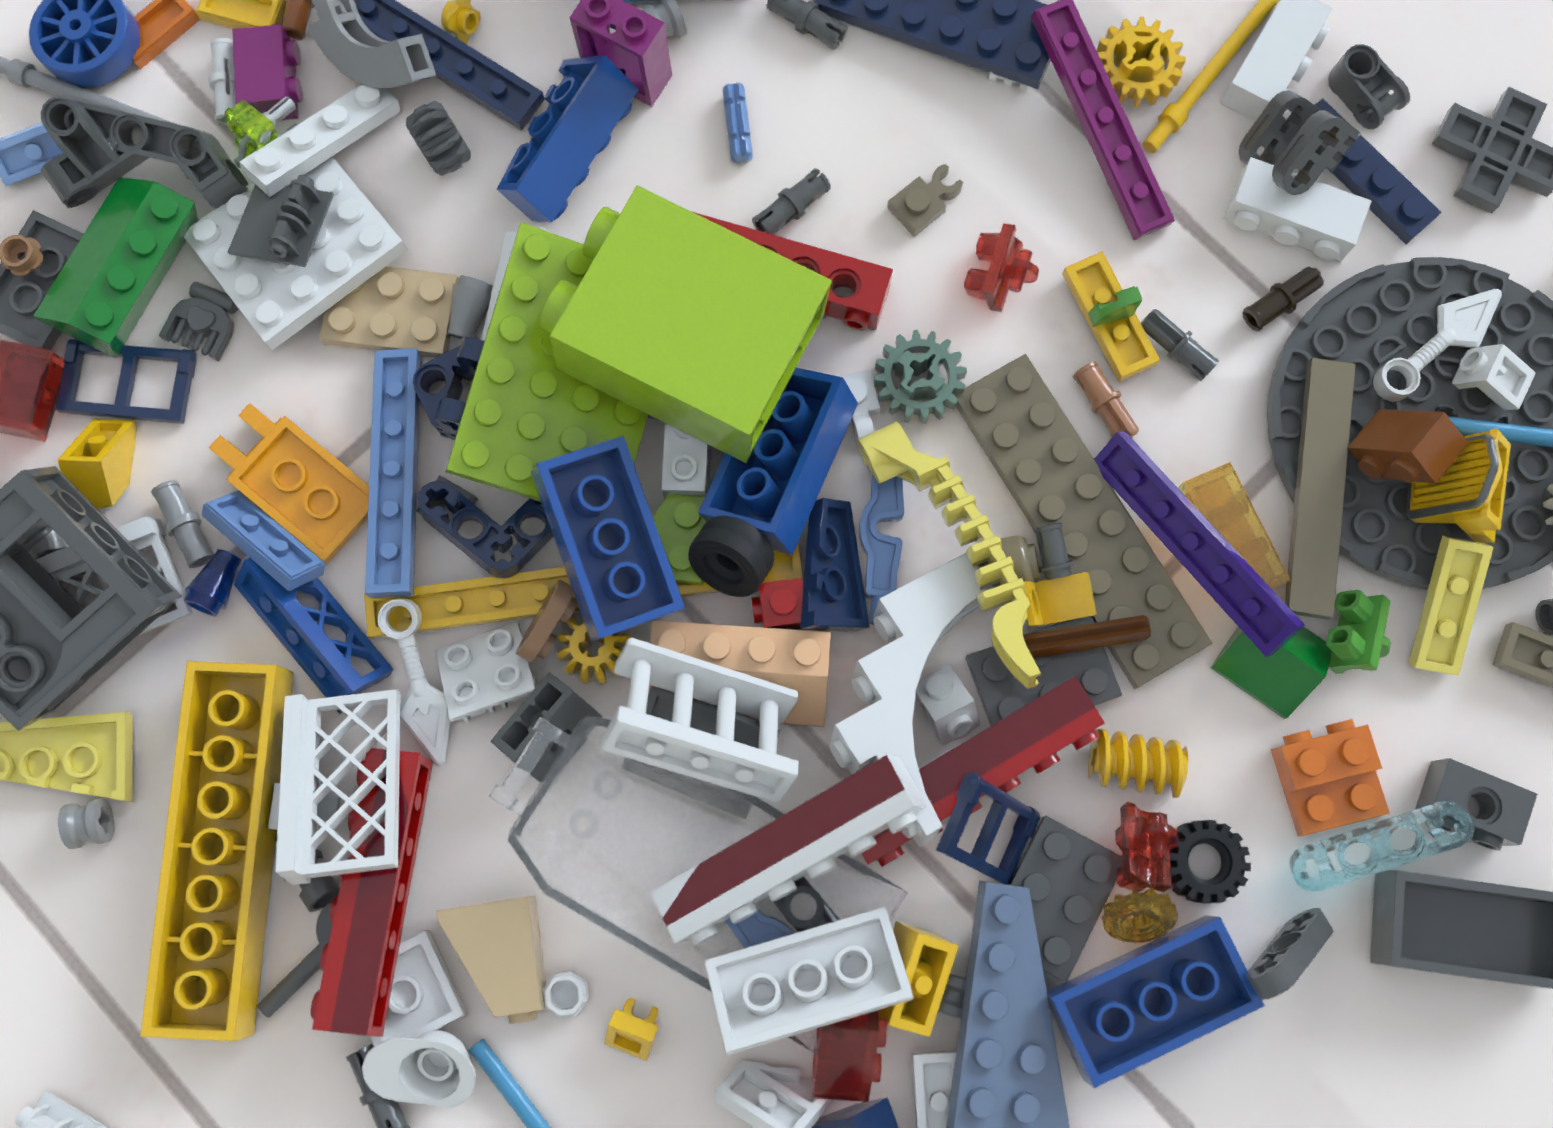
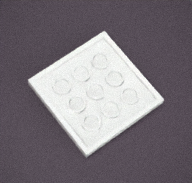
M330 157L304 174L314 180L315 184L313 187L316 190L332 192L334 194L306 267L228 254V249L255 184L253 182L246 186L248 190L233 196L227 203L214 209L190 226L184 236L271 350L285 342L408 250L402 239L333 157Z

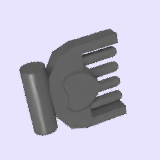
M195 281L189 289V296L192 298L181 300L171 310L159 337L168 342L171 338L172 343H177L188 323L189 328L181 345L187 347L195 334L196 338L191 349L198 351L204 338L208 337L201 352L205 356L209 354L211 359L219 362L233 331L234 323L227 312L234 314L237 312L238 307L227 293Z

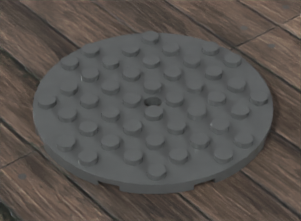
M1417 257L1409 262L1395 263L1384 266V264L1360 272L1334 287L1303 316L1289 335L1277 359L1268 393L1267 422L1272 455L1281 481L1293 503L1296 488L1307 362L1311 358L1356 364L1349 445L1379 409L1445 412L1449 417L1553 430V301L1539 290L1533 293L1524 286L1508 279L1510 274L1476 262L1444 257ZM1492 289H1499L1502 292L1500 301L1479 347L1504 344L1536 372L1520 409L1504 411L1478 387L1458 389L1452 384L1460 361L1470 347H1447L1420 371L1421 379L1419 386L1413 393L1401 401H1387L1377 394L1374 389L1373 379L1378 369L1394 358L1408 359L1437 334V306ZM1389 370L1387 372V381L1390 386L1398 390L1406 388V378L1401 372L1396 370ZM1509 442L1511 448L1501 530H1496L1495 543H1484L1494 548L1483 589L1512 582L1538 571L1553 562V525H1546L1545 522L1546 519L1553 516V510L1543 507V502L1553 498V495L1547 490L1548 486L1553 484V447ZM1348 449L1339 553L1356 565L1380 577L1399 584L1428 590L1442 536L1468 541L1473 540L1456 523H1415L1411 521L1406 513L1409 483L1402 480L1373 479L1368 477L1359 469L1358 460Z

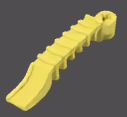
M897 421L857 439V445L863 461L870 473L874 475L878 484L898 476L915 485L919 492L932 486L928 492V498L933 507L937 509L948 504L941 511L946 525L950 527L964 521V524L956 528L955 536L961 547L974 541L977 542V544L971 545L967 549V556L971 565L974 567L987 561L989 565L979 568L974 573L979 588L983 589L998 582L1001 584L998 587L983 591L977 596L982 612L1000 607L993 618L991 633L993 647L1003 664L1027 689L1038 686L1039 683L1036 678L1041 676V672L1026 646L1022 630L1028 618L1027 610L1030 607V602L1025 595L1024 581L1022 578L1018 579L1015 574L1011 556L1006 557L999 535L994 536L989 528V520L986 514L983 516L980 514L973 494L968 495L966 493L960 475L955 476L951 471L947 456L938 459L916 451Z

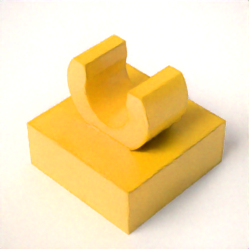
M630 997L625 1002L623 1011L615 1008L608 1024L604 1044L647 1061L658 1030V1025H655L658 1008L652 1006L649 1016L645 1019H640L632 1015L636 999Z

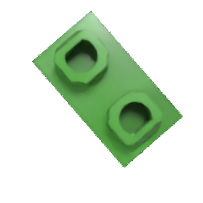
M1361 590L1343 591L1337 594L1334 608L1340 613L1338 625L1328 632L1326 646L1332 651L1329 668L1335 674H1341L1351 669L1375 671L1378 667L1379 658L1389 654L1391 642L1384 636L1391 601L1384 594L1366 596Z

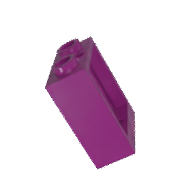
M581 0L569 17L580 58L605 55L620 71L625 72V76L639 89L634 98L653 107L672 77L665 23L623 0ZM609 28H612L616 31L614 33H610Z

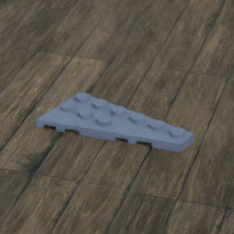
M979 880L946 1128H1070L1029 888Z

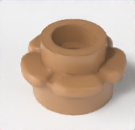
M22 235L7 237L0 244L2 266L7 270L10 269V272L15 276L29 275L31 271L38 269L43 262V254L40 252L41 245L31 237L26 238ZM26 254V257L20 260L21 256Z

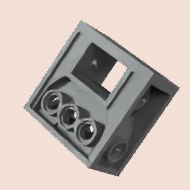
M56 466L21 470L0 489V714L18 731L57 709L182 597ZM52 530L109 586L85 609L29 553Z

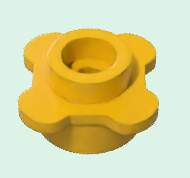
M450 0L442 11V26L446 32L455 34L457 39L466 44L469 40V35L476 31L480 23V12L472 7L471 0Z

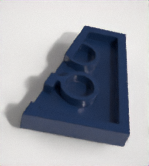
M828 498L818 499L814 504L808 522L800 629L860 631L868 629L870 625L851 502Z

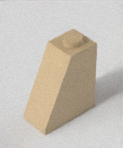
M536 896L436 911L437 921L493 1016L501 1017L508 1015L509 1024L537 1019L536 1011L545 1008L543 988L546 985Z

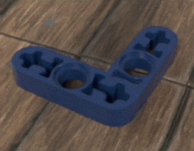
M430 482L423 486L418 493L417 501L423 519L496 578H508L518 573L554 537L544 508L540 506L542 503L529 498L500 526L446 482ZM445 497L448 510L454 514L451 520H449L448 512L440 506H435L431 509L430 500L432 498L440 501ZM527 518H538L544 522L545 528L538 535H527L520 529L522 522ZM470 520L480 523L483 527L480 535L472 539L464 538L458 533L460 525ZM511 534H513L515 539L518 541L514 546ZM512 547L510 562L504 559L499 560L497 563L495 562V551L498 550L501 553H505Z

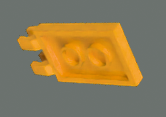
M249 403L238 416L263 437L247 455L221 435L208 448L233 468L226 479L328 564L368 520L369 485L285 415L274 424Z

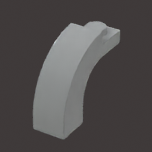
M311 0L320 20L308 24L310 31L324 55L347 77L373 88H393L436 75L422 34L397 39L392 42L386 41L368 29L359 15L354 0Z

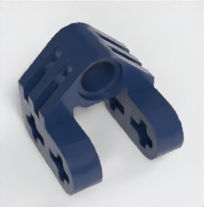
M465 337L460 346L423 364L414 374V389L432 425L442 437L455 440L466 404L459 401L464 388L461 381L462 379L473 380L484 344L483 340ZM446 381L443 390L439 393H428L430 386L434 382Z

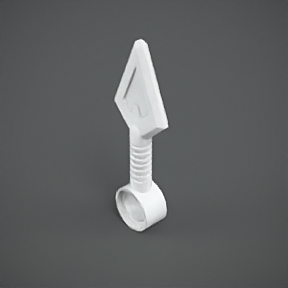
M1492 289L1437 306V334L1408 359L1394 358L1378 369L1373 379L1374 389L1377 394L1387 401H1401L1413 393L1419 386L1421 379L1420 371L1447 347H1479L1500 301L1502 292L1499 289ZM1389 370H1396L1404 375L1407 382L1404 390L1394 389L1387 381V372Z
M406 598L394 599L385 603L380 609L378 625L386 636L397 639L399 649H401V657L404 660L403 664L407 671L406 675H408L407 678L410 681V689L400 705V720L436 765L441 766L446 761L450 720L444 692L427 683L422 662H420L419 651H417L418 647L416 646L414 634L421 626L422 612L419 606L412 600ZM396 606L407 608L412 615L411 625L405 631L395 630L389 623V613Z

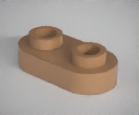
M560 579L556 582L525 632L516 650V655L531 663L537 656L542 659L547 656L557 637L552 634L559 620L567 623L578 603L576 598L573 597L574 592L571 585Z

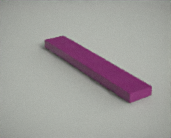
M1059 0L1036 9L1031 15V19L1133 239L1137 240L1171 225L1175 219L1074 1Z

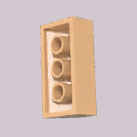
M652 620L650 644L796 690L798 692V701L782 724L824 727L831 632ZM745 715V716H747V717H749V718H752V719L757 720V721L760 722V719H757V718H754V717Z

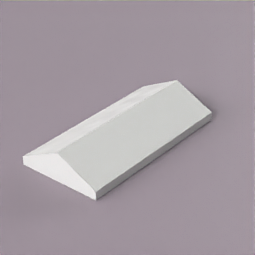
M886 907L704 960L727 1055L914 999Z

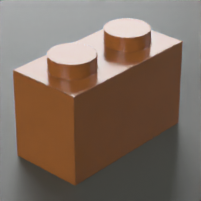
M1379 409L1347 448L1358 460L1359 469L1370 478L1402 480L1408 483L1436 484L1466 448L1468 442L1445 412Z

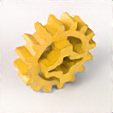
M1139 17L1135 26H1132L1127 18L1123 19L1119 30L1113 26L1109 27L1106 37L1101 38L1096 51L1114 90L1119 93L1118 98L1121 104L1129 97L1132 98L1134 107H1139L1142 98H1146L1151 106L1155 105L1159 95L1165 98L1170 95L1173 87L1177 86L1183 74L1181 70L1186 62V57L1179 55L1183 43H1172L1170 41L1174 33L1173 29H1169L1164 33L1159 31L1161 22L1159 20H1156L1150 27L1146 26L1144 17Z

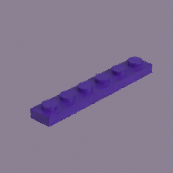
M1117 432L1094 458L1102 477L1265 657L1274 655L1305 624L1126 432Z

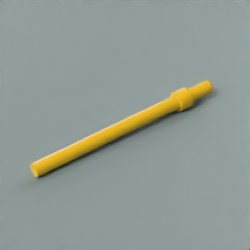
M1259 0L1179 99L1175 103L1168 104L1159 115V123L1142 143L1146 151L1155 153L1171 133H1177L1188 120V112L1280 0Z

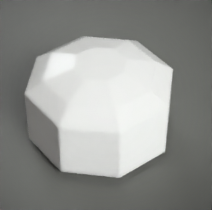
M575 971L554 974L543 988L545 1008L558 1018L578 1015L589 1000L587 981Z

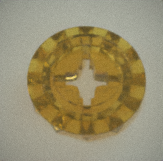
M1133 888L1132 893L1126 896L1116 894L1114 902L1104 905V916H1102L1103 926L1108 935L1119 941L1129 943H1143L1160 938L1175 926L1178 919L1176 905L1171 902L1169 895L1156 894L1153 888L1146 890L1144 893H1137Z

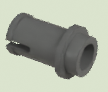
M1062 522L1034 528L1043 565L1039 567V572H1044L1046 580L1072 575L1070 566L1074 565V560L1069 561Z

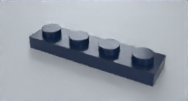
M1323 98L1315 104L1322 111H1328L1346 121ZM1361 134L1333 172L1329 170L1354 195L1371 200L1369 210L1406 245L1442 213Z

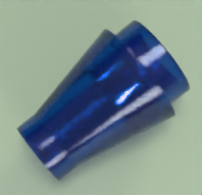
M217 549L212 559L185 588L187 595L183 601L202 613L216 617L220 609H226L236 572L242 560L228 551Z

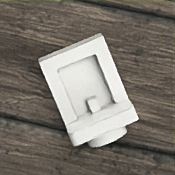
M950 664L919 679L915 696L933 723L941 744H946L954 739L964 738L973 729L980 726L975 701Z

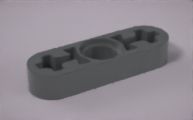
M1320 908L1306 910L1290 919L1247 971L1246 978L1260 999H1270L1290 989L1333 934L1334 930Z

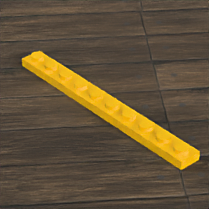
M797 544L793 555L774 551L773 566L763 583L803 578L799 546ZM565 567L516 573L508 578L491 576L414 587V596L369 598L364 594L367 636L371 639L388 637L381 631L378 625V614L385 603L394 599L406 598L419 606L422 612V623L416 633L535 617L559 579L569 585L571 584ZM704 581L703 585L677 584L681 597L719 592ZM578 604L574 612L580 611ZM403 606L394 607L388 616L390 625L398 631L407 630L412 622L410 611Z

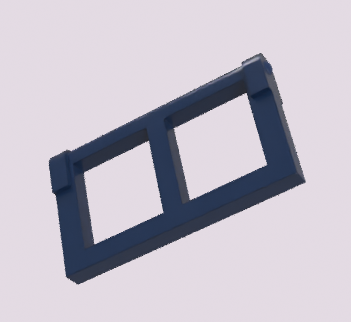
M68 340L55 410L60 413L184 424L192 378H194L197 362L196 351L124 345L117 356L123 357L115 403L112 405L75 401L84 354L109 355L79 340ZM138 359L178 362L169 410L130 406Z
M969 772L964 776L955 796L958 800L936 850L1000 883L1009 885L1028 838L1033 837L1040 820V814L1036 809L1025 805L987 782L977 773ZM982 793L994 801L970 854L957 847L973 807L977 805ZM1009 809L1016 813L1018 817L1012 829L1014 830L997 868L986 862V858L1005 813Z

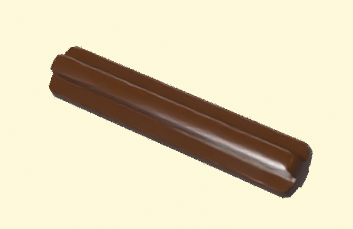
M1140 615L1023 634V637L1032 657L1039 658L1143 641L1151 637V627L1148 617Z

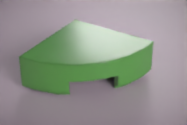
M1132 286L1117 292V301L1101 305L1100 302L1097 303L1088 313L1092 326L1095 327L1133 316L1142 302L1138 286Z

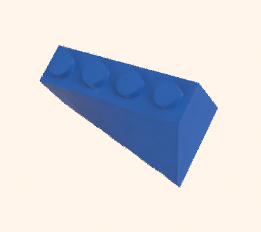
M605 55L563 60L558 70L564 76L558 87L555 84L551 85L544 97L549 103L547 110L534 117L527 129L532 139L529 143L518 147L496 189L532 221L553 222V220L563 214L568 205V197L574 188L587 178L589 165L595 156L607 147L611 140L610 133L618 121L625 118L632 108L631 101L639 89Z

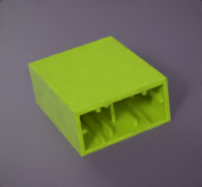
M636 185L621 213L607 206L598 212L587 232L583 245V255L593 261L579 286L566 280H561L555 286L542 311L540 328L550 333L557 370L746 463L824 316L832 280Z

